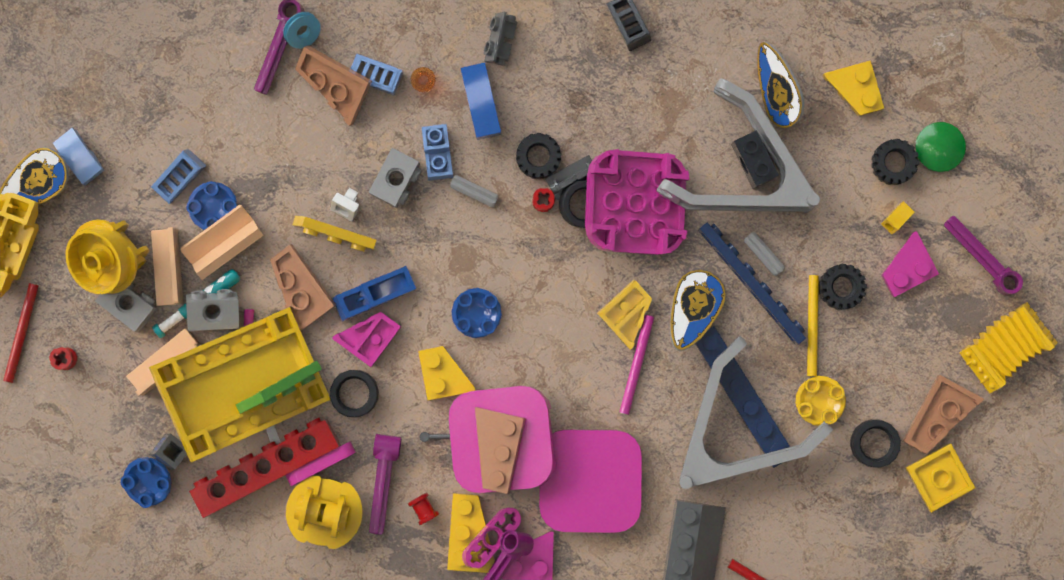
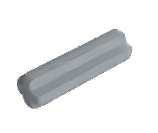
M455 175L451 181L450 187L490 207H494L498 200L497 194L460 176Z
M755 232L750 233L744 239L747 246L774 276L784 270L785 266Z

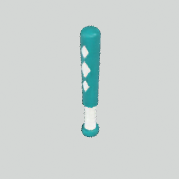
M230 269L202 291H206L208 294L217 293L218 290L230 289L240 281V276L236 270ZM186 303L161 324L156 323L152 326V329L159 338H163L166 335L165 332L179 323V321H182L184 318L187 319Z

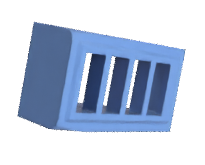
M356 54L351 69L357 72L360 63H366L361 74L366 77L370 65L374 66L370 80H372L370 87L394 96L402 78L403 70ZM379 69L384 71L378 83L375 79ZM388 73H391L393 75L389 85H384Z
M183 150L151 188L168 204H171L201 173L206 165L191 150ZM185 160L194 168L193 170L184 163ZM178 167L188 175L186 178L177 170ZM171 174L180 182L179 186L169 177ZM164 181L174 190L172 193L162 185Z

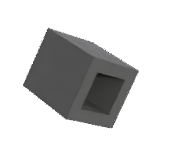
M170 433L163 435L149 455L161 462L167 469L174 470L187 453L182 442Z

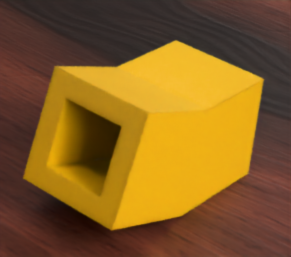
M903 201L885 218L881 225L890 234H894L915 212Z

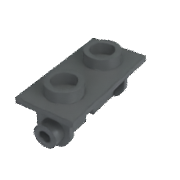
M505 11L495 13L489 26L491 30L490 39L484 47V62L495 61V64L505 66V62L509 61L512 44L504 42V39H514L518 23L515 21L516 16L509 15Z
M590 155L545 178L556 201L560 199V195L566 186L574 181L587 180L589 165L592 162Z

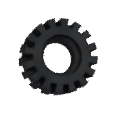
M839 264L830 267L823 273L822 279L819 281V294L823 297L821 299L829 307L837 310L853 308L860 304L862 298L866 295L865 289L867 284L864 281L866 278L853 265ZM839 277L849 279L852 284V291L846 297L838 296L834 292L833 284Z

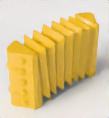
M1028 302L1016 308V312H1009V316H1001V321H993L994 326H986L987 333H979L980 339H973L974 345H967L959 352L966 365L971 368L989 393L1003 387L1006 384V377H1012V373L1017 372L1016 367H1022V362H1029L1028 358L1042 355V351L1052 350L1058 343L1050 333L1051 331L1039 320L1037 312L1030 308Z

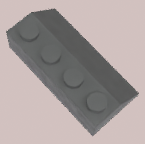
M675 499L662 580H714L726 507Z

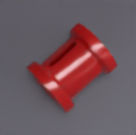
M548 188L537 189L532 199L534 208L539 212L551 210L555 202L553 192ZM541 194L543 197L548 195L549 205L546 206L544 203L539 205L538 195Z
M68 347L53 349L49 356L51 366L58 370H70L76 365L78 360L76 352ZM60 354H66L67 363H61Z
M427 492L407 503L409 507H413L417 514L419 525L439 515V512L435 511L429 502V494Z

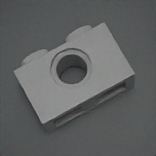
M392 148L371 186L369 194L395 208H398L399 204L404 205L410 194L407 189L411 181L415 183L422 170L419 169V161ZM395 173H400L404 177L402 184L399 186H394L390 183V178Z
M133 283L119 293L100 294L95 302L134 332L140 333L158 310L153 305L155 302L153 298L144 292L140 295L133 290L135 287ZM127 296H131L134 300L133 307L129 310L123 307V300Z
M222 289L218 290L217 293L207 294L206 291L199 290L186 295L188 331L239 328L237 292ZM209 305H217L219 310L216 313H208L206 308Z

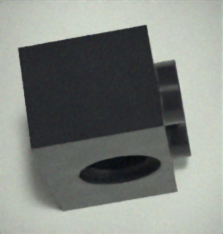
M757 130L732 142L731 146L752 189L779 176Z

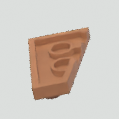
M309 45L305 46L296 65V71L315 91L318 90L329 101L328 104L344 117V121L349 126L353 125L372 80Z
M293 244L287 246L270 259L279 289H281L286 303L285 308L290 307L301 332L336 306Z
M937 375L902 442L927 454L984 399L947 378Z
M475 407L482 486L484 489L510 494L526 418Z

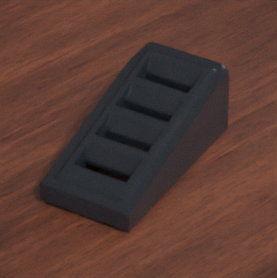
M612 0L606 3L629 51L651 41L650 33L633 0ZM627 4L629 5V8L619 13H616L615 10ZM633 13L634 16L621 22L620 19ZM635 23H638L637 26H635V27H633V28H631V29H629V30H627V31L625 30V28H627V27H629V26H631V25H633V24H635Z

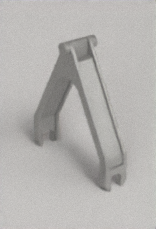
M720 78L713 92L742 109L753 129L758 131L766 150L780 171L778 190L768 196L694 195L673 182L664 179L656 191L687 210L810 212L820 202V197L811 188L755 97L735 84Z
M741 336L713 362L680 475L679 483L684 489L805 457L833 431L827 423L823 422L800 445L731 463L719 462L708 454L703 443L704 433L723 367L747 345Z

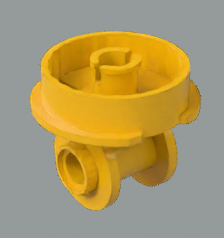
M100 219L91 220L81 225L68 241L65 253L68 270L76 283L86 291L94 294L119 293L132 284L137 270L145 264V257L150 250L147 246H142L139 249L136 248L124 233L129 227L125 220L117 224Z
M311 476L300 482L293 489L286 505V520L293 536L300 542L305 543L308 541L315 545L327 546L329 549H337L348 543L357 533L362 521V503L355 488L347 482L341 483L336 480L321 479L320 476Z

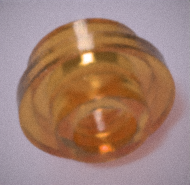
M426 67L414 70L410 79L412 87L422 93L430 91L436 83L433 71ZM421 76H426L428 78V82L426 84L419 83V78Z

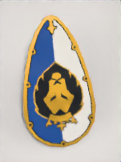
M762 42L758 48L757 68L766 112L770 120L778 127L789 128L795 126L800 121L804 112L805 102L802 90L782 54L770 43Z
M38 148L31 151L9 174L2 184L0 194L15 193L38 202V205L51 200L66 187L69 177L65 159L51 148Z
M690 271L682 276L676 286L669 327L673 347L678 351H684L698 342L713 324L724 305L726 296L724 285L718 277L708 271Z

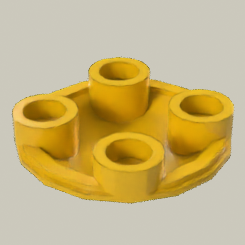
M815 376L807 379L800 385L796 393L795 404L800 416L808 423L819 426L825 422L829 425L835 423L841 417L845 409L846 397L844 389L837 381L826 376Z

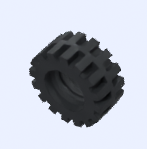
M541 133L530 134L518 145L516 161L518 167L526 176L533 179H544L558 169L561 162V150L556 140L551 138L550 135ZM534 146L546 148L550 156L548 162L539 167L532 165L528 160V152Z
M888 140L877 147L872 155L871 167L874 169L873 173L875 176H878V180L888 185L905 183L918 170V152H915V147L909 145L906 140ZM899 152L903 155L905 166L902 171L895 173L887 169L885 158L888 153Z

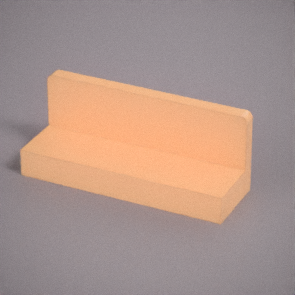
M238 205L182 246L180 250L192 264L196 274L203 280L264 235L242 205Z
M168 227V229L152 230L157 306L184 304L178 229Z
M187 328L183 329L126 376L137 389L136 394L138 396H144L156 386L149 370L150 366L200 346Z

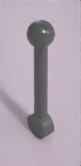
M422 432L420 440L427 442L429 439H450V434Z

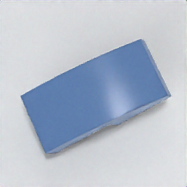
M447 124L422 127L428 181L453 178Z
M71 128L53 142L60 155L65 159L66 164L83 185H87L104 171L94 152L88 149L78 131L74 128Z

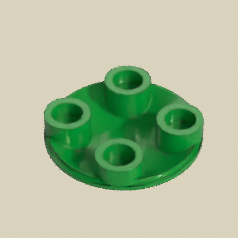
M946 122L929 124L922 129L915 141L916 152L919 155L918 159L929 171L945 172L954 169L961 163L966 151V143L961 131L954 125Z

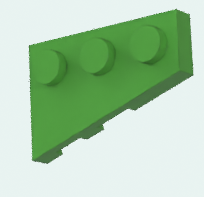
M315 361L236 404V407L240 414L261 403L263 407H266L278 400L276 395L282 393L284 397L297 389L295 384L300 382L303 386L316 379L313 374L322 370L318 361Z

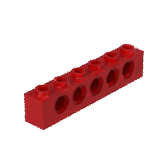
M320 417L306 424L308 429L300 433L297 429L284 435L285 441L277 445L273 441L261 447L263 452L255 457L250 453L240 458V464L234 468L227 465L216 471L218 476L209 480L206 476L193 483L195 488L189 492L201 516L205 518L340 447L341 444L328 419L321 421ZM307 435L313 436L316 440V445L312 450L305 448L303 440ZM284 447L292 449L293 458L291 461L282 459L281 450ZM261 459H266L270 462L271 468L268 473H263L259 470L258 464ZM239 471H244L248 475V481L245 485L239 484L236 480V474ZM216 483H221L225 486V494L222 497L214 493L213 489Z

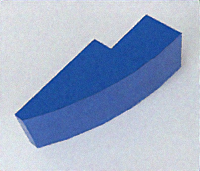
M485 62L462 67L461 73L477 140L501 135Z
M404 266L338 294L332 299L343 322L415 290L416 286L407 266Z

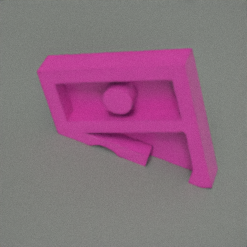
M915 231L911 233L909 239L898 251L881 276L892 297H896L938 275L939 272L919 234Z
M379 312L334 335L332 339L372 367L401 326L384 313Z
M549 531L533 539L532 551L526 556H521L519 560H514L503 575L502 580H552L554 531Z

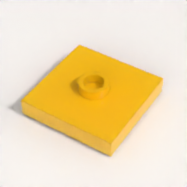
M951 443L905 467L931 513L976 489Z

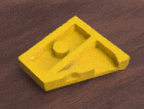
M871 60L823 74V78L838 91V95L849 103L851 109L858 116L884 109Z
M444 346L418 351L427 400L476 391L473 384Z

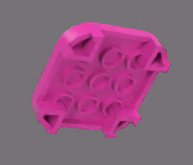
M615 149L605 151L593 159L587 173L585 212L586 235L591 244L599 250L607 252L649 255L672 253V251L679 247L681 242L686 239L688 231L684 230L685 208L663 197L656 191L664 179L686 190V181L690 180L689 172L685 170L681 161L676 158V155Z
M526 386L477 390L463 393L453 401L449 409L452 462L455 478L462 488L474 493L497 492L484 489L482 486L475 407L526 418L510 490L539 487L551 478L554 470H556L557 462L554 459L550 409L552 408L549 400L541 391L534 387Z
M564 429L552 433L554 459L557 460L556 470H554L547 482L539 486V507L541 517L545 523L552 529L562 532L617 533L632 527L638 520L641 511L642 455L640 446L635 438L626 432L618 430Z

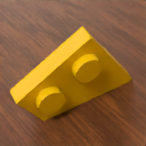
M633 280L597 314L631 350L634 347L635 338L639 328L641 329L644 315L650 306L652 298L636 280Z

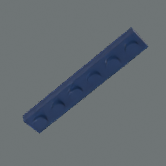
M708 222L699 228L698 232L795 345L803 342L806 339L803 335L805 332L804 328L797 320L792 322L786 315L789 311L780 301L776 303L770 296L772 293L771 289L763 281L759 283L756 280L754 269L747 262L743 264L738 259L739 252L731 243L727 245L721 239L723 233L714 223L710 226Z
M715 326L708 329L703 337L695 343L710 369H712L715 359L728 348ZM733 358L723 367L719 383L764 454L790 447L739 364ZM782 463L772 465V467L775 468Z

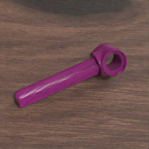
M283 0L279 4L278 16L276 18L279 20V24L255 83L254 90L265 95L268 93L287 45L283 30L290 18L286 16V9L291 5H295L297 13L305 12L303 6L296 0Z
M955 216L950 217L944 223V227L994 278L992 283L1000 294L1009 296L1021 290L1023 286L1021 275L1013 271L1009 266L1005 269ZM1005 277H1011L1014 280L1015 287L1013 290L1005 288L1003 284Z
M376 434L373 456L378 459L369 525V532L372 534L381 535L384 533L393 461L399 459L402 437Z
M513 530L505 531L500 538V549L502 552L483 580H501L514 560H519L521 556L528 555L534 545L531 535Z

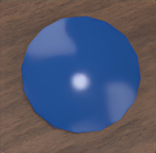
M209 181L202 183L194 189L189 197L186 208L194 224L206 230L236 208L238 204L236 196L229 187L222 183Z
M481 288L468 289L462 292L454 301L451 311L452 320L457 330L465 336L472 338L485 337L493 333L499 325L502 316L501 305L496 296L488 290Z
M149 457L137 458L129 463L120 481L122 488L125 489L129 497L143 508H149L164 501L170 493L172 484L170 473L166 467L158 460Z

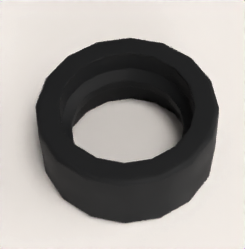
M587 180L574 181L566 186L560 195V213L571 226L585 228V219H580L573 215L569 203L575 192L587 189Z
M348 370L340 373L330 387V400L333 407L346 417H361L368 414L375 407L379 397L376 381L368 373L361 370ZM350 379L362 380L369 389L367 402L357 409L345 406L340 399V388L343 383Z
M871 419L862 422L854 429L851 435L850 447L854 457L860 463L868 467L881 468L890 465L897 458L900 452L901 440L898 431L891 424L883 420ZM871 429L884 431L890 439V448L887 454L878 459L866 456L861 448L863 434Z

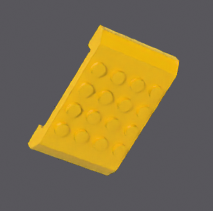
M290 307L149 367L190 462L201 459L330 400L319 372L313 374L316 379L303 386L300 382L295 384L297 388L295 391L284 397L282 393L276 395L278 400L266 407H263L261 403L241 414L236 407V404L314 362Z

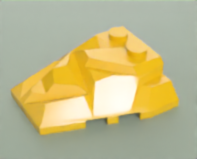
M15 193L0 194L1 298L10 289L12 281L18 280L21 277L39 230V225L35 223L38 216V202Z

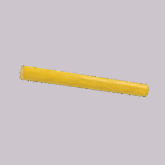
M809 275L807 376H817L819 275Z

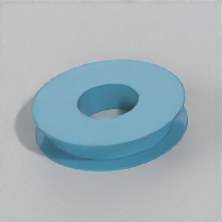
M309 12L297 13L285 24L283 30L284 38L293 48L301 49L311 45L320 34V22ZM307 26L303 34L297 35L300 27Z

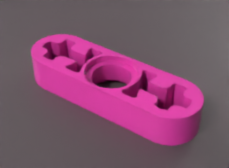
M350 441L285 476L290 486H293L355 454L356 451Z
M502 508L463 551L462 560L464 564L469 568L483 567L500 548L502 530L515 531L521 523L520 513L514 508ZM504 514H512V524H505L501 529L495 526V524L502 525L505 522ZM490 530L495 531L498 535V540L494 545H489L485 539L487 532ZM482 546L489 550L488 552L482 550L478 554L479 562L470 561L472 559L471 551L478 552Z

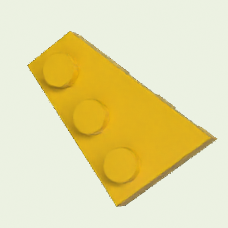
M295 216L292 224L293 226L303 228V233L317 237L319 233L328 236L327 241L341 245L342 241L351 243L350 248L365 252L366 248L374 249L376 239L305 216Z
M453 493L447 570L488 573L495 562L494 556H492L483 567L469 568L462 560L465 548L486 526L479 495ZM487 532L485 539L486 542L489 545H491ZM482 546L478 552L471 551L472 559L470 561L479 562L478 554L482 550H486V552L489 550Z

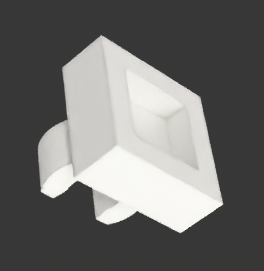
M349 188L345 196L336 193L332 199L330 210L352 222L358 212L359 204L355 202L358 192Z

